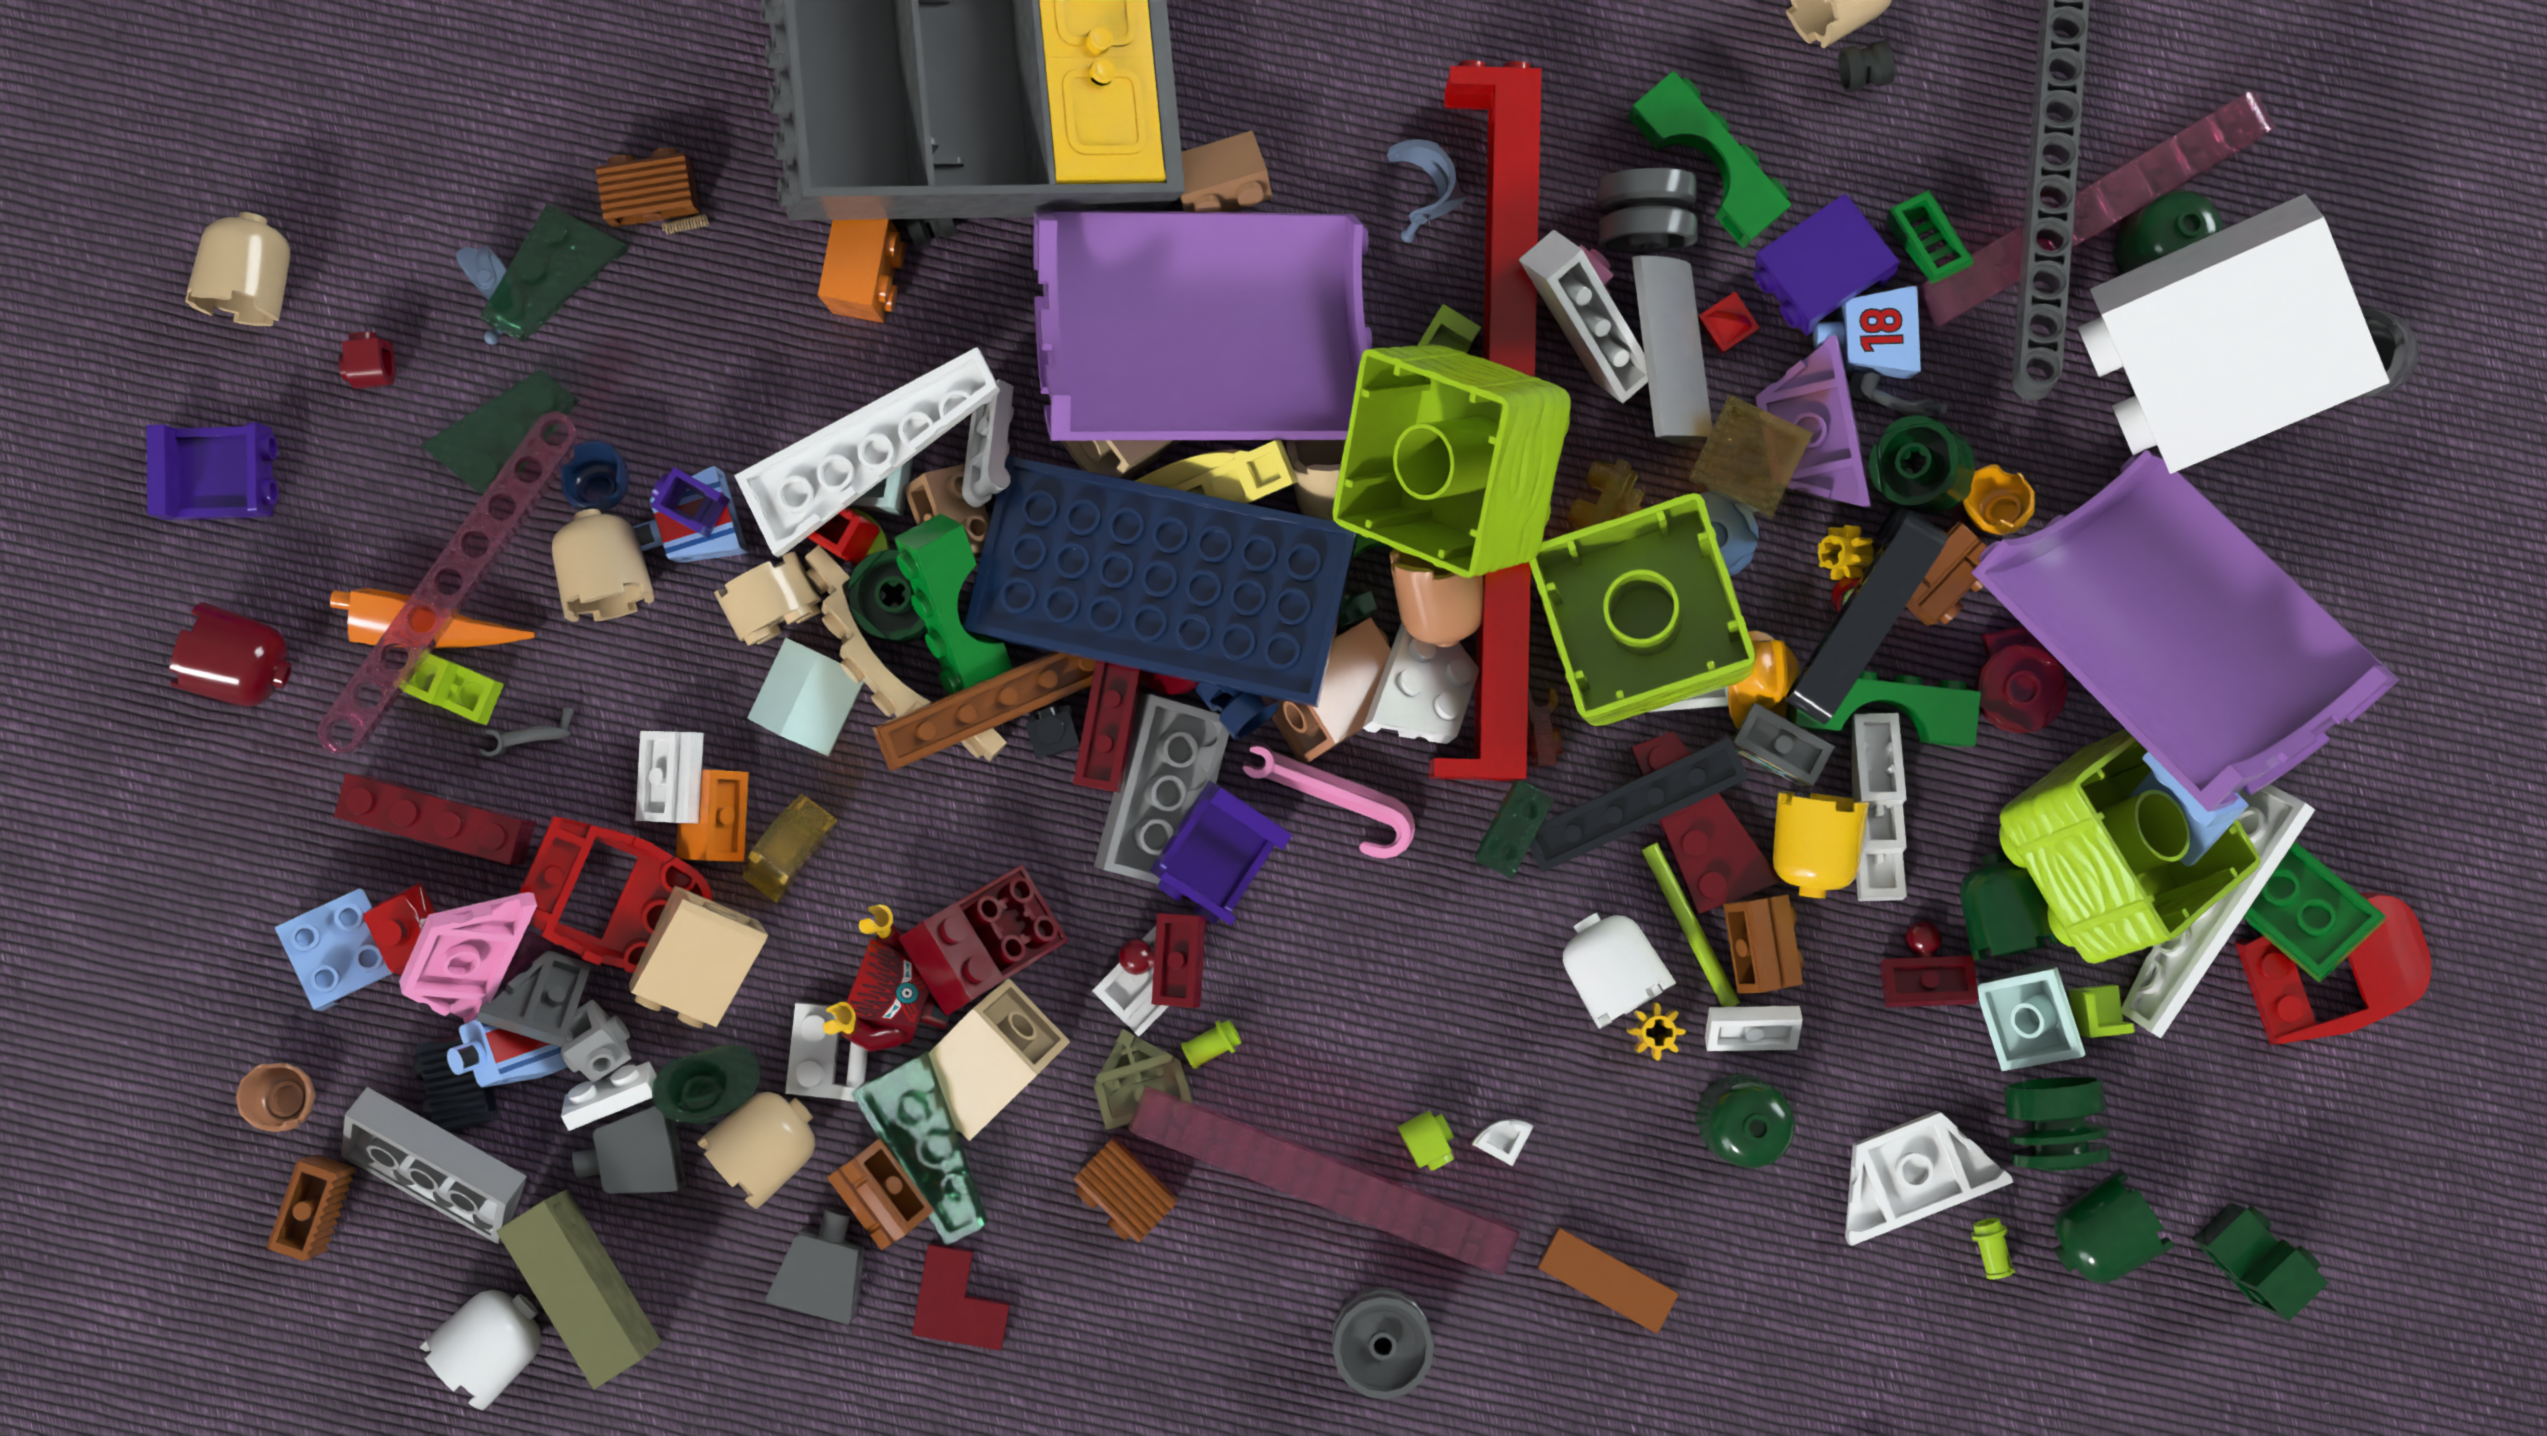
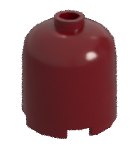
M200 602L193 608L191 614L197 616L198 619L191 632L181 629L172 653L169 671L178 674V678H174L171 681L172 687L247 707L260 705L274 693L276 688H285L292 672V664L286 662L287 648L284 637L278 630L206 602Z

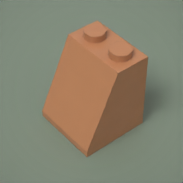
M1371 617L1334 638L1318 708L1277 699L1280 702V706L1272 716V719L1298 761L1307 764L1363 729L1391 651L1386 634L1375 625Z

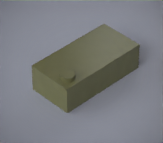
M568 1189L540 1202L496 1230L593 1390L642 1360L662 1343Z

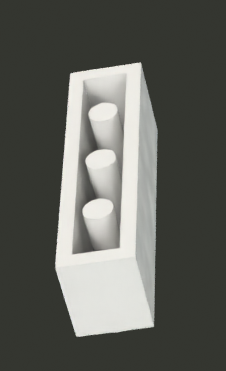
M1552 230L1524 254L1519 261L1594 382L1621 403H1624L1648 382L1645 354L1584 251L1557 231Z

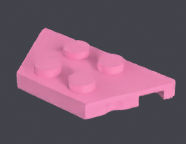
M526 892L429 914L399 980L402 994L418 1003L422 1002L430 1005L432 1010L443 1016L451 1012L463 1018L464 1023L477 1017L480 1007L486 1001L490 1003L493 1000L537 907L534 893Z

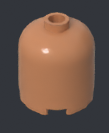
M1395 548L1390 552L1391 571L1400 619L1403 627L1415 639L1434 644L1438 647H1450L1476 632L1483 622V575L1464 578L1445 568L1434 566L1429 561L1401 552Z

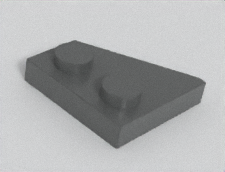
M547 950L532 963L531 968L527 972L520 973L512 979L500 995L490 1003L486 1001L480 1007L476 1021L564 1047L592 964Z

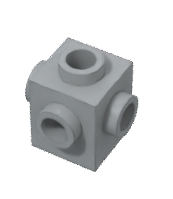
M592 999L576 1010L564 1047H561L560 1053L571 1071L576 1073L580 1070L594 1083L632 1059L626 1042L630 1038V1033L617 1015L610 1017Z

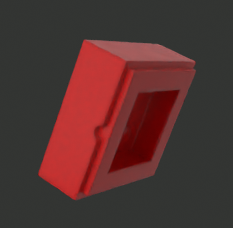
M1736 291L1698 316L1699 324L1720 355L1760 329Z

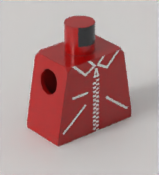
M421 882L377 903L363 913L364 920L388 969L395 974L402 975L428 915L436 913Z

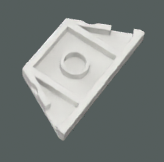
M1401 622L1363 729L1374 733L1381 728L1397 730L1399 737L1411 739L1423 737L1430 742L1448 744L1458 736L1480 669L1460 642L1450 647H1438L1434 644L1417 640L1403 627Z
M1934 1111L1853 1143L1845 1231L1846 1241L1851 1246L2011 1184L2013 1183L2012 1177L1993 1162L1971 1139L1960 1132L1957 1126L1941 1112Z

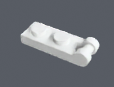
M1000 379L996 382L1001 391L977 408L971 415L962 495L969 505L976 508L988 502L992 497V493L998 494L1010 484V475L1004 465L1010 449L1007 439L1009 423L1014 414V408L1011 406L1014 386Z

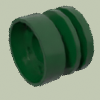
M2086 1076L2043 1078L2015 1082L2003 1087L2007 1117L2015 1120L2029 1121V1127L2009 1134L2011 1143L2032 1145L2014 1150L2011 1153L2013 1165L2023 1168H2036L2042 1171H2067L2084 1168L2089 1164L2100 1163L2111 1158L2110 1145L2088 1142L2106 1137L2109 1134L2108 1127L2096 1123H2086L2085 1121L2086 1116H2091L2105 1110L2101 1078Z

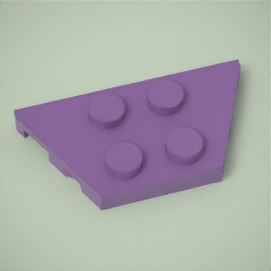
M1834 335L1823 341L1824 344L1803 361L1800 360L1786 371V374L1780 380L1770 384L1756 396L1772 482L1774 485L1862 507L1872 506L1839 337Z

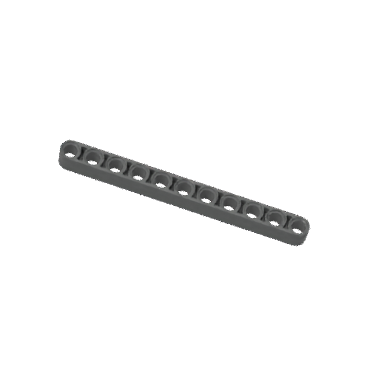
M2041 0L2012 370V385L2015 392L2023 399L2029 401L2041 400L2046 397L2060 378L2063 369L2090 0ZM2054 31H2064L2070 35L2071 39H2062ZM2050 72L2063 73L2068 80H2057ZM2047 114H2059L2064 118L2065 123L2053 122ZM2044 155L2058 157L2062 165L2048 163ZM2051 197L2057 201L2059 207H2047L2040 198ZM2037 240H2050L2054 243L2056 250H2044L2039 246ZM2041 281L2051 286L2053 293H2040L2036 290L2034 282ZM2030 325H2043L2048 329L2050 337L2042 338L2035 335L2030 329ZM2036 367L2041 369L2046 374L2047 380L2036 381L2032 379L2027 373V368Z

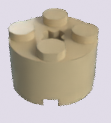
M795 551L782 555L784 561L774 567L770 561H767L724 585L726 589L714 592L740 642L746 641L748 646L755 643L758 645L782 633L778 625L787 622L788 625L794 622L799 624L821 612L817 605L821 599L815 587L806 576V571Z

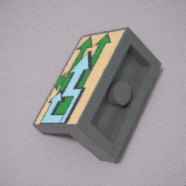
M1757 703L1751 704L1735 735L1730 736L1739 754L1802 788L1814 786L1835 747Z

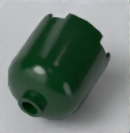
M2175 190L2158 195L2122 223L2117 235V246L2113 250L2118 271L2123 275L2222 231L2224 226L2219 211L2207 198L2193 191Z
M2004 851L1982 856V866L1970 870L1963 877L1959 887L1960 901L1974 962L1986 960L1985 951L1991 950L1992 956L2000 955L2005 957L2045 948L2043 939L2048 937L2051 944L2062 943L2056 938L2050 928L2047 914L2048 903L2027 868L2014 864Z
M1735 1073L1732 1076L1721 1078L1715 1084H1711L1705 1089L1697 1103L1695 1122L1701 1139L1710 1152L1733 1165L1752 1169L1771 1165L1786 1153L1793 1141L1795 1120L1791 1105L1780 1091L1757 1076Z
M2118 1169L2064 1205L2057 1212L2054 1219V1232L2060 1245L2053 1248L2055 1254L2068 1273L2077 1268L2087 1280L2096 1284H2108L2116 1281L2174 1248V1244L2169 1237L2159 1239L2156 1232L2164 1227L2138 1189L2134 1191L2132 1189L2126 1190L2122 1185L2128 1179L2123 1170Z

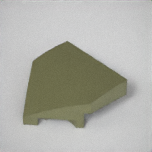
M1122 1029L1111 1054L1101 1072L1098 1073L1095 1079L1097 1082L1094 1085L1106 1130L1110 1131L1194 1105L1181 1061Z

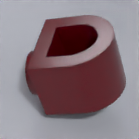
M375 332L348 334L349 341H342L343 354L338 359L342 379L349 381L354 389L393 385L396 378L393 343L377 338Z

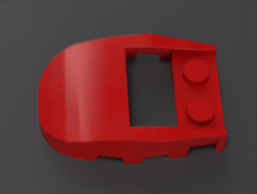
M552 815L549 821L548 828L518 894L534 893L537 907L529 924L540 930L542 937L558 946L560 944L582 956L583 960L599 966L603 963L624 968L625 972L634 973L675 885L713 901L707 881L695 868L665 852L653 843L619 830ZM594 840L637 856L601 938L558 922Z
M2359 893L2386 915L2385 922L2348 956L2365 1008L2322 1023H2316L2298 969L2292 959L2263 935L2253 940L2241 938L2234 942L2269 1043L2284 1044L2351 1033L2418 1001L2424 995L2430 983L2431 957L2419 921L2411 908L2402 900L2385 893Z

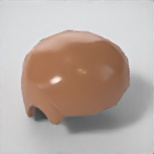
M262 1063L255 1066L241 1079L235 1098L239 1114L252 1126L261 1130L280 1132L297 1128L299 1124L307 1120L312 1113L316 1093L312 1079L299 1067L287 1063Z

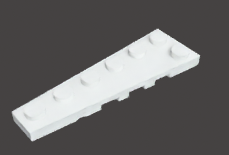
M978 347L734 475L773 555L776 557L784 555L1001 391Z
M2270 784L2250 796L2243 789L2237 792L2249 805L2237 820L2241 823L2259 854L2261 860L2259 867L2230 893L2210 907L2178 937L2153 946L2121 1008L2122 1014L2149 1032L2162 1038L2314 813L2315 809L2307 803Z

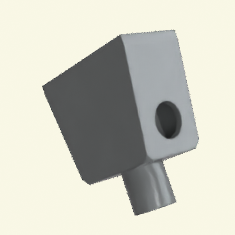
M672 1100L594 1129L593 1140L595 1147L573 1152L572 1162L577 1178L600 1174L603 1190L607 1194L672 1192L688 1185Z
M826 1208L819 1231L802 1228L796 1234L772 1283L765 1302L850 1325L856 1318L858 1311L864 1244L845 1239L851 1219L849 1213Z

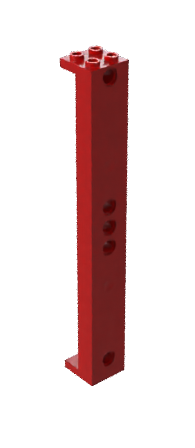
M1464 60L1459 62L1458 66H1450L1444 90V107L1447 109L1488 110L1482 358L1535 377L1537 289L1519 259L1538 243L1542 68H1530L1529 63L1522 61L1507 62L1503 64V67H1485V63L1482 61ZM1529 562L1495 572H1488L1483 575V622L1476 630L1475 664L1480 670L1475 682L1473 759L1433 758L1429 760L1428 779L1520 781L1526 779L1531 567Z

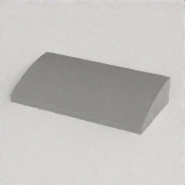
M1640 255L1632 257L1655 437L1678 445L1714 439L1713 436H1710L1713 434L1691 263L1662 256Z
M1140 693L1121 792L1113 793L1094 867L1156 884L1159 883L1161 879L1149 871L1207 782L1210 780L1216 784L1229 737V732L1219 721L1220 714L1151 694Z
M366 1087L345 1114L341 1157L499 1244L501 1239L496 1230L511 1221L525 1185L526 1175L369 1087Z

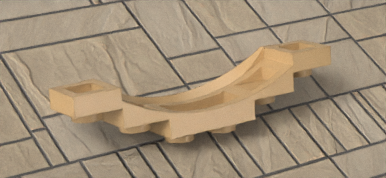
M817 545L805 556L804 567L807 570L805 574L820 594L826 591L830 594L823 601L822 612L825 616L822 618V621L837 638L842 640L843 645L839 654L843 659L840 663L841 668L855 683L858 684L863 680L874 692L871 699L889 717L893 713L898 717L931 703V701L923 698L903 684L883 665L870 649L858 630L849 610L848 586L850 577L820 545ZM994 728L961 741L976 758L983 755L989 762L1004 749L1007 743Z

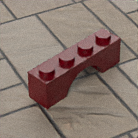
M353 773L345 774L333 816L508 865H523L525 863L536 824L534 820L440 798L411 789L405 785Z

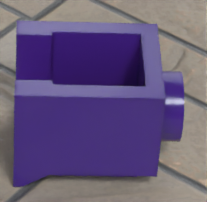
M673 467L669 475L665 473L657 481L652 492V497L655 500L651 507L709 538L730 499ZM687 488L705 498L694 517L677 509Z

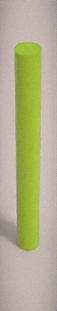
M1655 842L1641 849L1721 1006H1736L1740 1001L1660 846Z

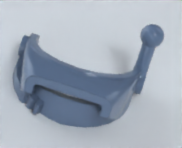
M1412 139L1397 143L1389 148L1387 153L1389 161H1405L1422 167L1433 178L1438 189L1439 198L1436 203L1417 209L1409 214L1411 224L1402 230L1401 238L1404 242L1410 243L1415 240L1416 231L1420 225L1452 211L1465 202L1466 196L1465 193L1461 192L1458 184L1455 166L1451 160V152L1446 151L1444 147H1440L1438 143L1429 140Z
M487 245L479 250L464 247L456 253L458 264L464 270L467 278L506 318L494 330H488L484 334L486 343L495 345L508 328L513 324L521 323L525 319L526 309L515 283L497 254Z

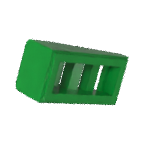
M1930 190L1889 209L1886 220L1888 227L1932 284L1973 265L1974 260ZM1921 218L1925 220V223L1915 228H1912L1910 225ZM1930 230L1934 231V235L1922 241L1918 238V236ZM1940 242L1945 245V247L1930 254L1926 250ZM1949 254L1955 257L1956 260L1939 268L1934 263V261Z

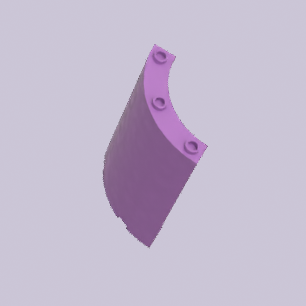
M1034 210L1033 262L1034 270H1038V284H1043V296L1034 297L1037 357L1041 394H1049L1051 405H1045L1044 407L1045 420L1051 441L1346 440L1362 353L1366 349L1372 348V332L1370 327H1365L1362 297V255H1366L1368 251L1369 239L1367 228H1363V224L1354 214Z
M2145 450L2143 453H2137L2130 457L2121 467V474L2066 517L2063 515L2055 517L2044 529L2031 535L2016 539H2003L2001 542L1996 541L1989 545L1979 556L1981 563L1971 573L2208 812L2216 811L2234 804L2239 799L2234 793L2243 789L2250 796L2304 761L2330 740L2325 734L2328 729L2336 723L2340 724L2346 718L2352 723L2394 686L2399 679L2179 471L2170 474L2162 455Z

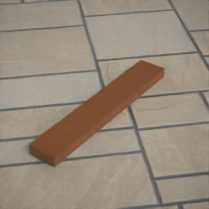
M1052 651L872 727L888 769L896 770L1091 686L1096 660Z

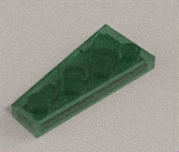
M925 1050L854 1089L851 1095L875 1133L881 1138L934 1209L933 1213L928 1217L945 1244L948 1245L981 1229L988 1221L928 1051Z

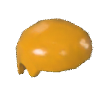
M1993 464L1975 471L1971 491L1968 497L1963 500V505L1970 522L1976 528L1986 533L2005 536L2008 533H2015L2026 526L2035 512V492L2020 472L2016 474L2007 473L1999 465Z

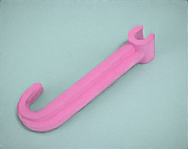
M1255 742L1250 744V752L1262 755L1266 760L1260 766L1247 761L1243 762V770L1250 777L1270 779L1383 822L1395 829L1396 838L1391 844L1381 845L1362 841L1359 845L1362 853L1383 859L1394 857L1406 850L1413 840L1415 831L1413 815L1406 804L1397 798L1274 752L1265 743Z

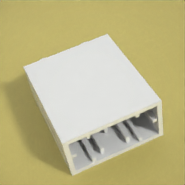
M2306 194L2091 288L2090 291L2101 317L2078 327L2098 376L2101 377L2123 367L2135 393V396L2112 405L2132 454L2135 455L2157 446L2170 474L2390 383L2326 220Z

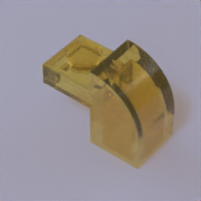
M801 793L776 818L748 856L750 862L741 877L778 903L788 893L802 867L822 848L838 820Z

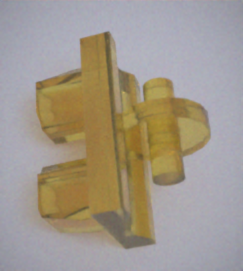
M1619 458L1615 465L1595 460L1587 474L1586 483L1588 486L1603 492L1597 505L1578 498L1569 512V521L1579 529H1584L1643 510L1639 505L1645 492L1633 487L1638 474L1631 470V463Z

